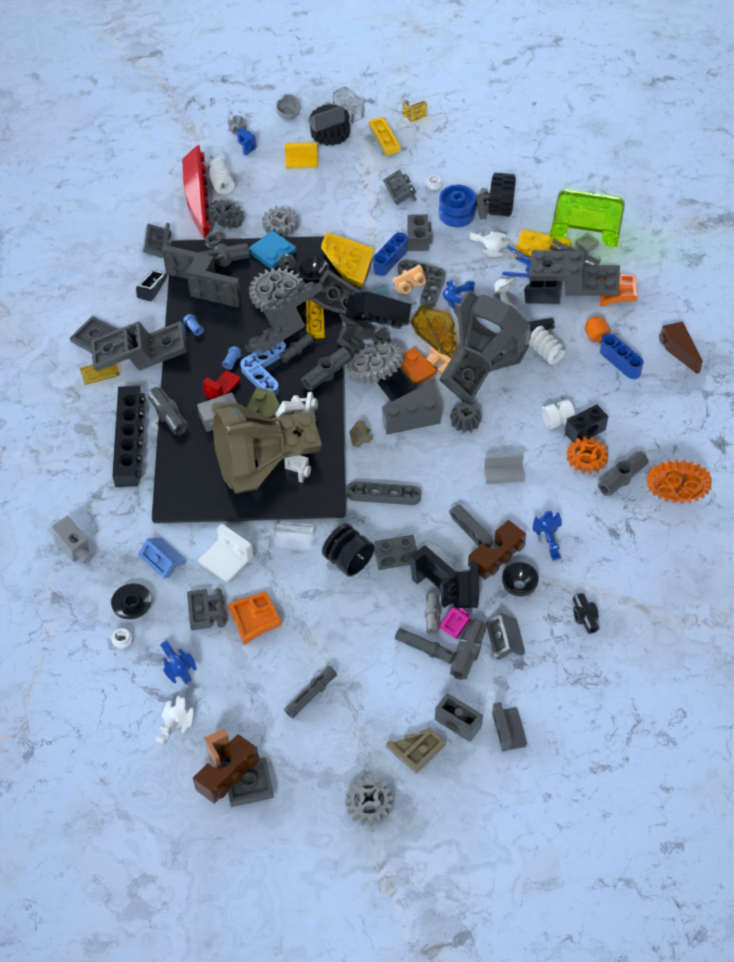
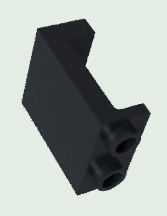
M426 545L410 556L412 580L419 584L427 578L441 591V605L444 608L454 604L459 598L458 573Z

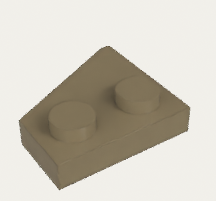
M431 728L422 730L418 734L406 735L404 739L395 742L391 740L386 743V747L416 774L446 746V741Z

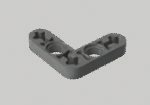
M400 261L397 266L398 275H401L402 271H408L418 265L426 272L427 281L420 297V305L428 310L434 308L445 283V270L413 261ZM434 286V287H437L438 289H437V290H430L429 287Z

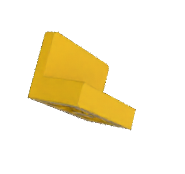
M317 142L285 143L286 169L317 168Z

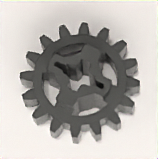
M220 199V202L215 200L211 202L208 209V216L212 218L213 222L216 221L217 225H221L223 228L226 226L230 229L232 227L237 228L241 226L245 217L243 215L244 212L240 211V207H235V203H231L228 200L226 202Z

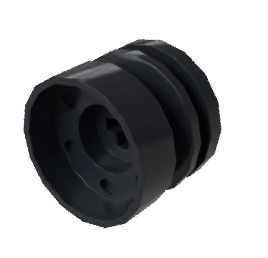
M345 523L337 527L328 536L322 548V555L332 564H337V568L346 576L352 577L369 563L374 554L375 545L365 536H361L350 524Z

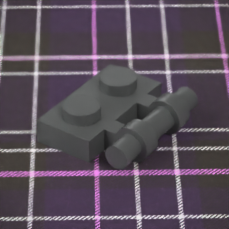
M207 589L187 592L191 630L211 628L212 620L217 621L218 627L225 626L227 616L223 608L225 598L222 595L221 589H215L214 595L208 596ZM209 605H215L216 610L210 611Z

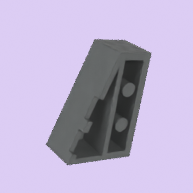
M431 382L382 406V422L387 435L440 424L441 409Z

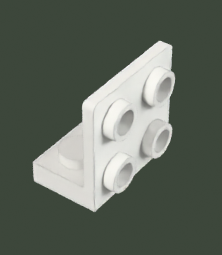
M221 524L217 528L218 541L198 559V562L221 580L228 583L253 558L251 543L224 524Z

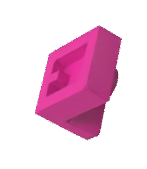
M452 607L439 628L455 639H458L468 622L472 620L469 618L470 613L461 607L458 610Z

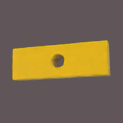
M308 299L306 300L307 333L313 339L325 338L324 309Z

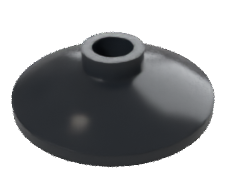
M135 583L126 584L118 588L111 599L114 613L120 618L128 620L143 616L148 612L152 604L149 590L143 585Z

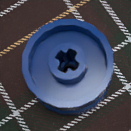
M459 184L444 188L439 196L440 220L444 224L456 228L469 225L475 217V192L471 188Z

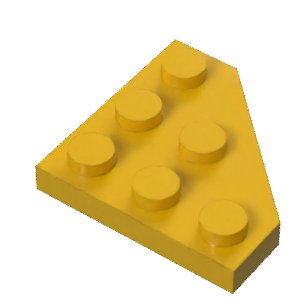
M326 232L321 245L322 250L346 282L362 288L375 248Z

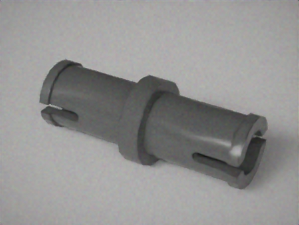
M305 333L299 340L293 341L290 347L279 354L281 360L284 363H288L294 356L300 355L303 349L314 342L310 334Z

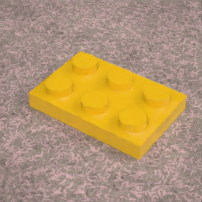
M522 229L516 250L531 258L532 251H553L549 249L551 245L558 247L552 244L554 239L568 247H571L572 239Z

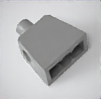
M68 515L52 526L55 544L73 562L80 559L85 564L92 559L93 555L89 552L87 538Z

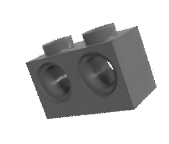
M428 214L407 215L408 251H429V244H432V233H429L431 232V221H428Z
M414 535L374 541L378 570L411 565L410 556L417 551Z

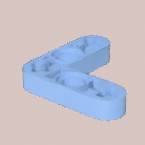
M281 341L264 353H252L241 361L242 373L257 388L273 391L275 396L279 392L278 382L264 368L280 359L279 354L286 350L285 342ZM262 355L268 356V358L265 360L259 359V357ZM263 375L264 378L258 380L255 378V376Z

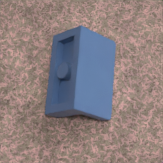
M162 538L146 539L138 554L163 578H169L176 565L186 563V559Z

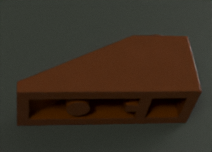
M683 321L663 325L659 334V340L664 345L666 351L696 374L700 373L703 360Z

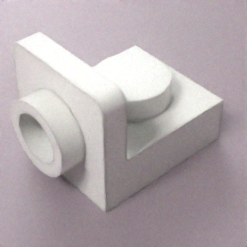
M294 395L291 401H283L275 415L276 417L302 413L305 407L298 395Z

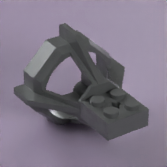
M467 291L458 305L459 347L439 379L463 402L473 401L489 372L519 364L529 348L528 343L531 339L530 323L511 305L487 295L477 296L473 291ZM475 317L488 320L502 328V330L496 334L482 325Z

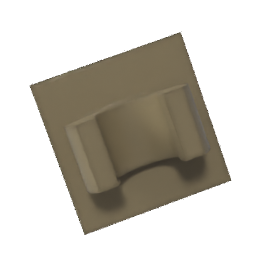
M358 420L349 431L354 447H360L363 442L369 443L373 439L372 436H368L371 430L366 427L364 421Z

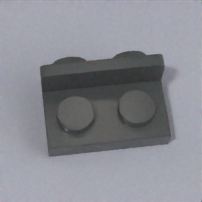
M400 169L383 179L396 205L410 196L414 201L417 200L414 195L417 192L412 184L409 185L411 181L406 173L403 175Z

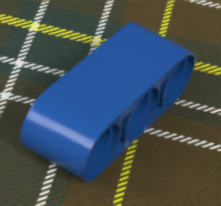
M399 232L394 234L374 255L373 272L376 275H386L407 253L408 236L405 233Z
M605 334L601 340L600 354L628 378H639L644 363L642 357L615 335Z

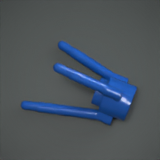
M506 246L508 250L518 255L515 257L516 260L527 265L525 271L528 274L516 272H502V274L529 278L531 258L510 246Z

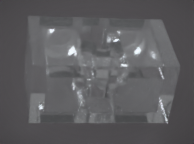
M344 86L333 92V105L343 106L344 110L348 111L352 124L365 117V102L349 88Z

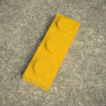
M384 117L369 120V127L384 154L388 156L401 152V146Z

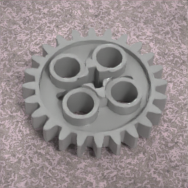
M280 267L277 271L271 268V272L265 270V274L259 273V278L254 277V281L250 282L249 295L252 304H255L256 309L261 307V312H263V309L268 307L267 304L269 302L281 299V295L287 291L292 292L295 290V286L302 283L303 278H300L299 274L294 275L293 270L288 273L287 268L281 271Z
M387 341L383 344L378 342L377 345L372 343L371 347L365 346L364 350L359 349V353H354V357L347 363L346 369L353 382L365 384L369 381L371 384L374 380L376 382H379L381 378L385 380L387 375L392 376L391 372H397V368L402 367L401 363L404 362V355L401 347L393 342L389 344Z

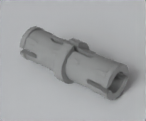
M436 593L426 595L424 616L427 621L426 633L430 635L439 633V617L441 612L438 607L439 595Z

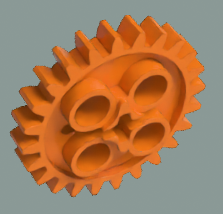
M675 459L672 463L667 460V464L660 462L659 466L654 465V468L650 469L649 474H647V487H649V492H653V496L659 495L658 499L666 498L665 502L673 500V503L680 501L681 504L684 501L691 503L692 499L699 501V497L704 499L705 494H709L712 477H710V472H706V467L701 468V464L693 465L694 461L686 463L685 459L682 462Z

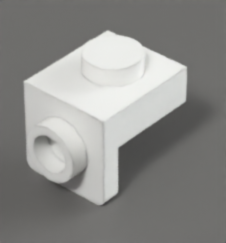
M301 455L284 458L285 469L298 472L299 482L303 483L305 477H309L311 472L309 459Z

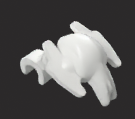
M474 231L470 232L471 240L485 244L487 249H483L482 252L486 253L489 257L502 256L501 249L506 248L510 243L509 240L501 239L506 237L504 233L492 231L491 234L484 237L483 232L479 234L474 233Z
M515 278L497 280L494 285L495 291L490 295L494 297L500 295L504 303L511 305L517 310V307L509 302L506 294L509 287H515L518 284L516 281H513Z
M177 696L174 707H172L171 700L167 702L161 716L164 719L165 727H160L161 734L159 738L156 737L155 741L165 745L170 734L175 729L182 727L181 733H185L187 728L192 726L194 709L191 707L189 712L187 711L185 697Z

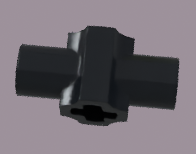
M584 593L574 595L572 600L575 604L573 613L576 623L579 625L583 624L588 634L597 632L600 627L597 623L599 614L596 604L593 602L588 603Z

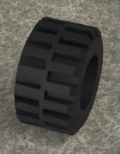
M329 104L317 107L316 110L312 111L310 117L339 107V105ZM344 110V123L317 132L310 125L311 137L314 138V141L326 146H334L346 141L350 134V116L348 111Z
M494 172L492 175L488 205L490 215L510 217L512 214L516 184L515 174Z

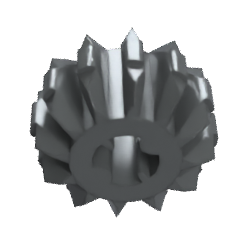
M468 402L466 405L459 403L458 406H454L453 411L450 413L452 427H455L456 431L462 430L463 433L466 431L472 433L473 429H478L482 420L480 409L476 408L475 404L470 406Z

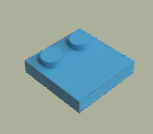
M272 230L250 246L248 251L249 254L271 269L279 265L278 261L283 254L293 255L297 252V248Z

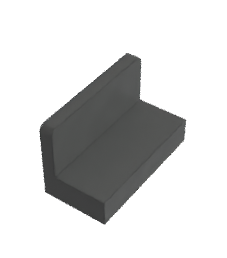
M339 106L308 117L309 124L317 132L344 123V107Z
M500 613L486 622L494 658L501 660L512 652L521 656L525 654L519 626L515 618Z
M501 702L494 703L492 716L502 751L526 747L527 742L518 709L516 707L503 709Z

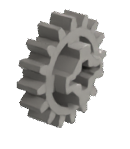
M275 206L274 210L269 208V212H264L265 216H262V224L266 233L273 230L277 234H282L286 237V233L291 235L292 230L296 231V226H299L298 214H295V210L291 211L290 207L284 209V206H281V208Z
M367 777L366 782L358 779L357 786L351 784L352 791L346 792L348 799H345V805L348 806L347 813H353V821L359 818L360 825L368 821L369 826H372L373 821L376 820L380 824L381 817L388 818L387 812H392L391 804L393 803V797L390 796L391 789L385 790V782L378 784V778H375L374 782H370V778ZM381 796L384 799L383 805H381V801H379L381 799ZM356 797L358 798V801H359L357 807H356V805H355V803H354Z

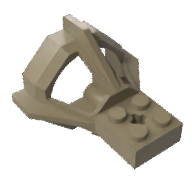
M236 402L212 406V425L217 459L223 479L235 493L257 490L283 458L319 452L322 443L312 411L267 418ZM255 460L258 461L259 466L255 468Z

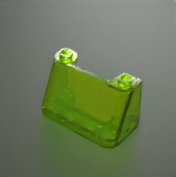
M568 189L562 190L557 197L550 237L564 238L568 233V228L601 232L602 241L605 245L618 247L625 202L622 198Z

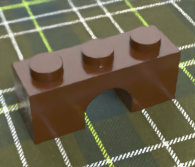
M507 520L495 531L494 542L500 547L490 549L483 544L479 545L468 555V567H470V563H478V575L485 580L490 575L494 576L502 564H507L514 553L520 552L525 547L526 533L510 520Z
M239 734L223 748L225 759L229 762L226 767L215 768L207 763L192 778L195 790L214 804L219 799L225 797L228 790L235 783L240 782L243 775L258 763L257 747Z

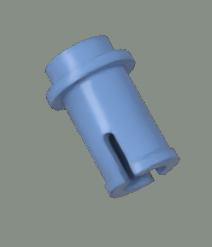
M187 314L183 319L184 325L189 327L195 336L201 335L204 328L197 321V317Z
M236 346L229 348L228 355L222 362V366L231 370L237 359L242 356L241 349Z

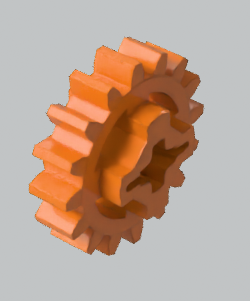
M584 436L582 441L576 438V443L571 442L567 450V461H570L569 466H575L574 471L582 470V474L588 471L589 475H592L593 470L599 473L600 468L604 469L605 464L608 462V450H605L606 445H600L601 440L595 442L594 437L587 440L586 436Z

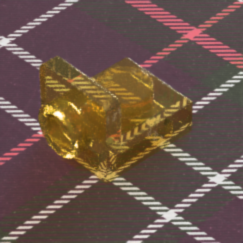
M423 100L410 106L405 101L403 102L402 114L411 123L427 116V103Z

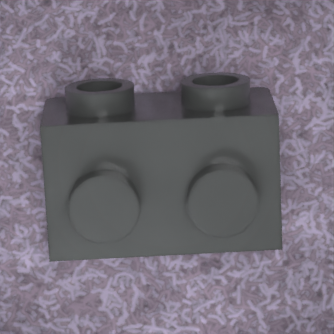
M166 223L164 228L147 224L143 244L144 253L160 258L163 257L162 249L164 245L170 246L168 242L172 233L169 230L170 223Z

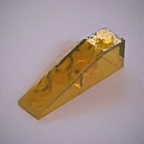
M419 306L410 321L414 332L440 354L453 356L457 347L454 341L456 333L453 332L455 323L450 313Z

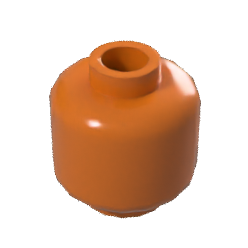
M598 316L590 318L584 328L589 340L593 343L598 342L601 344L602 337L605 334L611 333L606 320Z

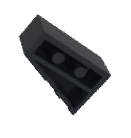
M530 281L524 288L525 303L560 304L563 281Z
M364 291L348 296L345 317L391 325L392 328L401 329L402 326L409 325L412 304Z

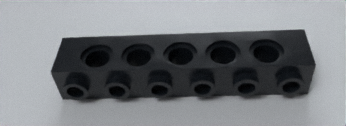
M140 386L118 387L112 473L115 487L138 486V479L142 478V470L139 467V463L143 461L140 448H143L141 433H144V424L141 422V419L145 418L144 407H142V404H145V393L141 392Z

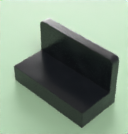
M401 367L397 368L398 371L393 372L392 376L386 377L385 380L381 378L377 382L391 402L418 389Z
M470 563L469 572H457L459 598L454 603V608H478V563Z

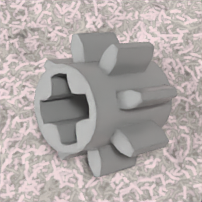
M238 115L233 116L232 120H228V131L237 135L239 128L242 127L247 130V120Z

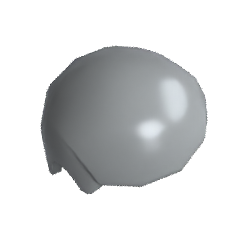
M284 94L280 100H277L276 113L285 120L293 119L299 113L300 101L296 96Z

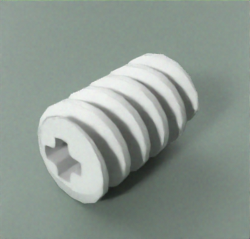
M220 158L210 161L207 166V172L215 191L219 194H228L233 191L235 183L225 161Z
M543 326L533 330L528 344L544 360H547L549 364L558 363L566 353L561 343L558 344V340L554 339L553 335H549V332L544 330Z

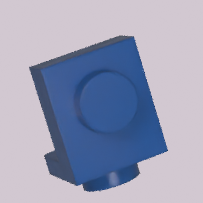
M242 127L237 130L238 143L242 145L243 154L248 155L256 148V138L250 131Z

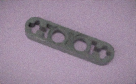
M355 481L347 485V497L352 501L416 505L421 501V490L417 486ZM371 490H378L380 493L373 496L369 492ZM391 491H396L399 495L396 497H391L388 495V493Z

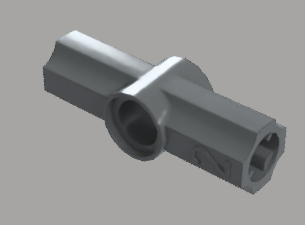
M247 243L229 247L226 244H218L213 250L198 252L213 256L214 264L221 267L228 266L234 260L249 258Z
M344 347L339 348L329 357L321 358L318 361V365L301 378L305 388L309 391L314 390L324 381L332 380L335 372L351 361V355Z
M161 387L152 388L147 396L155 407L160 420L166 422L174 435L185 433L188 423L180 414L173 399L170 400Z
M636 451L625 461L618 462L616 469L598 483L601 493L605 496H611L622 486L628 485L631 478L649 463L646 454L642 451Z
M470 620L464 637L460 638L456 657L450 669V674L458 680H467L473 662L478 658L481 642L487 629V625L482 620Z

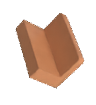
M221 729L204 738L208 756L215 768H222L220 760L225 758L223 748L229 743L225 729Z

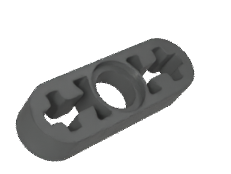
M457 504L449 510L453 521L478 546L483 544L488 548L493 545V539L490 534L461 505Z

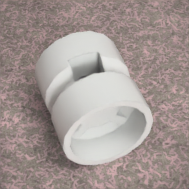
M569 400L558 402L556 405L550 404L542 407L543 421L549 430L560 427L561 423L565 426L567 420L575 416L573 405Z

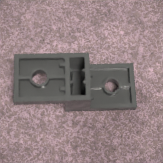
M164 245L162 253L166 274L188 279L190 296L228 306L240 307L242 301L239 279L217 274L213 256Z
M584 251L531 252L529 281H565V296H619L620 265H585Z
M305 282L296 285V289L292 292L287 291L283 293L281 299L269 302L267 304L268 307L263 309L271 327L264 330L263 335L260 337L256 336L249 340V344L244 346L247 353H264L305 327L296 307L322 291L321 283L309 282L305 284Z
M138 321L91 340L93 368L96 371L127 359L140 371L187 352L185 327L181 321L152 333H148Z

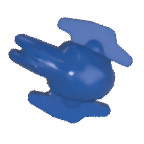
M453 280L446 282L448 287L444 290L443 297L448 301V305L451 308H455L454 303L460 304L463 298L458 296V294L467 291L474 292L475 282L466 281L465 285L458 287Z
M546 511L539 519L537 516L534 518L532 529L537 535H541V531L545 533L551 559L558 560L561 559L558 553L560 547L556 544L553 532H556L558 527L562 526V520L558 512L553 517L552 511Z
M167 640L161 643V648L170 659V662L166 658L163 660V672L173 683L177 682L176 676L180 677L185 684H188V681L191 682L192 678L188 671L190 668L194 671L197 670L192 655L184 652L182 649L178 650L180 655H177Z

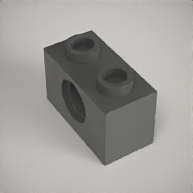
M447 693L435 708V721L471 742L482 727L483 714Z

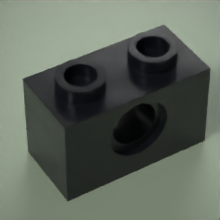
M596 404L569 418L566 422L565 434L574 443H576V438L582 441L584 436L588 440L606 430L608 415Z

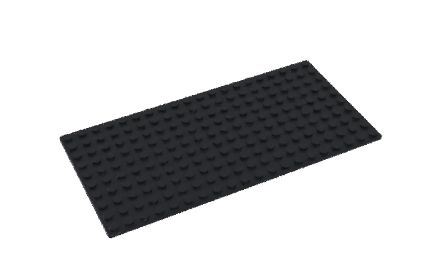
M325 236L283 237L297 248V252L292 255L296 260V265L292 269L294 275L298 274V265L302 260L308 257H320L328 262L329 271L341 278V275L321 248ZM261 238L220 239L221 244H226L228 247L247 243L249 248ZM176 240L171 242L172 247L193 252L210 250L206 247L205 240ZM249 254V258L234 260L225 267L215 264L217 274L239 279L242 301L239 308L190 296L188 279L171 275L168 277L165 327L180 321L184 324V317L187 314H192L197 317V321L204 328V331L201 335L195 336L191 329L184 325L187 352L162 362L161 388L170 400L173 399L180 414L188 423V428L185 433L174 435L166 422H162L160 418L158 419L151 518L153 523L344 518L346 516L343 367L335 372L332 380L324 381L314 390H307L301 382V378L314 369L321 358L329 357L339 348H342L337 342L340 336L339 332L342 329V319L339 316L341 313L324 309L325 338H314L313 343L303 349L300 355L294 356L288 363H284L280 358L264 368L278 382L279 392L276 398L280 405L283 401H291L294 395H298L299 398H307L308 392H312L314 398L318 401V408L314 414L322 446L319 452L301 455L309 459V466H311L310 475L305 477L303 483L299 482L298 472L285 469L283 458L257 490L235 493L233 489L229 488L222 477L215 451L213 430L206 432L199 417L197 404L211 400L204 394L203 381L208 377L216 382L228 370L222 366V362L228 355V349L232 348V346L240 348L242 356L237 359L233 368L228 371L239 376L241 381L230 393H233L238 404L247 407L257 388L241 371V361L252 354L247 353L244 346L249 344V340L253 337L263 335V331L270 328L271 325L264 311L261 312V307L256 309L255 304H252L249 287H251L250 282L254 281V277L259 278V273L265 274V270L271 272V269L251 254ZM311 274L309 277L315 279L318 278L319 275ZM306 301L301 303L302 305L297 306V311L305 327L283 340L286 344V349L290 347L293 341L296 342L307 333ZM262 355L259 357V359L265 360L268 358L267 355ZM257 375L255 376V378L260 380L263 379L264 376ZM255 460V468H257L259 465L258 461Z

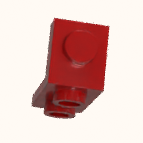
M228 370L216 382L207 377L203 381L204 394L211 400L229 394L241 379Z

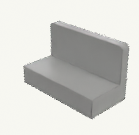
M523 453L486 455L484 463L486 484L524 482Z

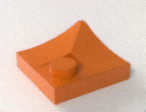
M620 274L619 296H600V306L603 307L618 302H636V275Z
M414 347L403 354L404 362L401 363V368L415 386L437 374V370Z
M266 591L228 603V609L236 624L243 645L270 630L281 627L282 621Z

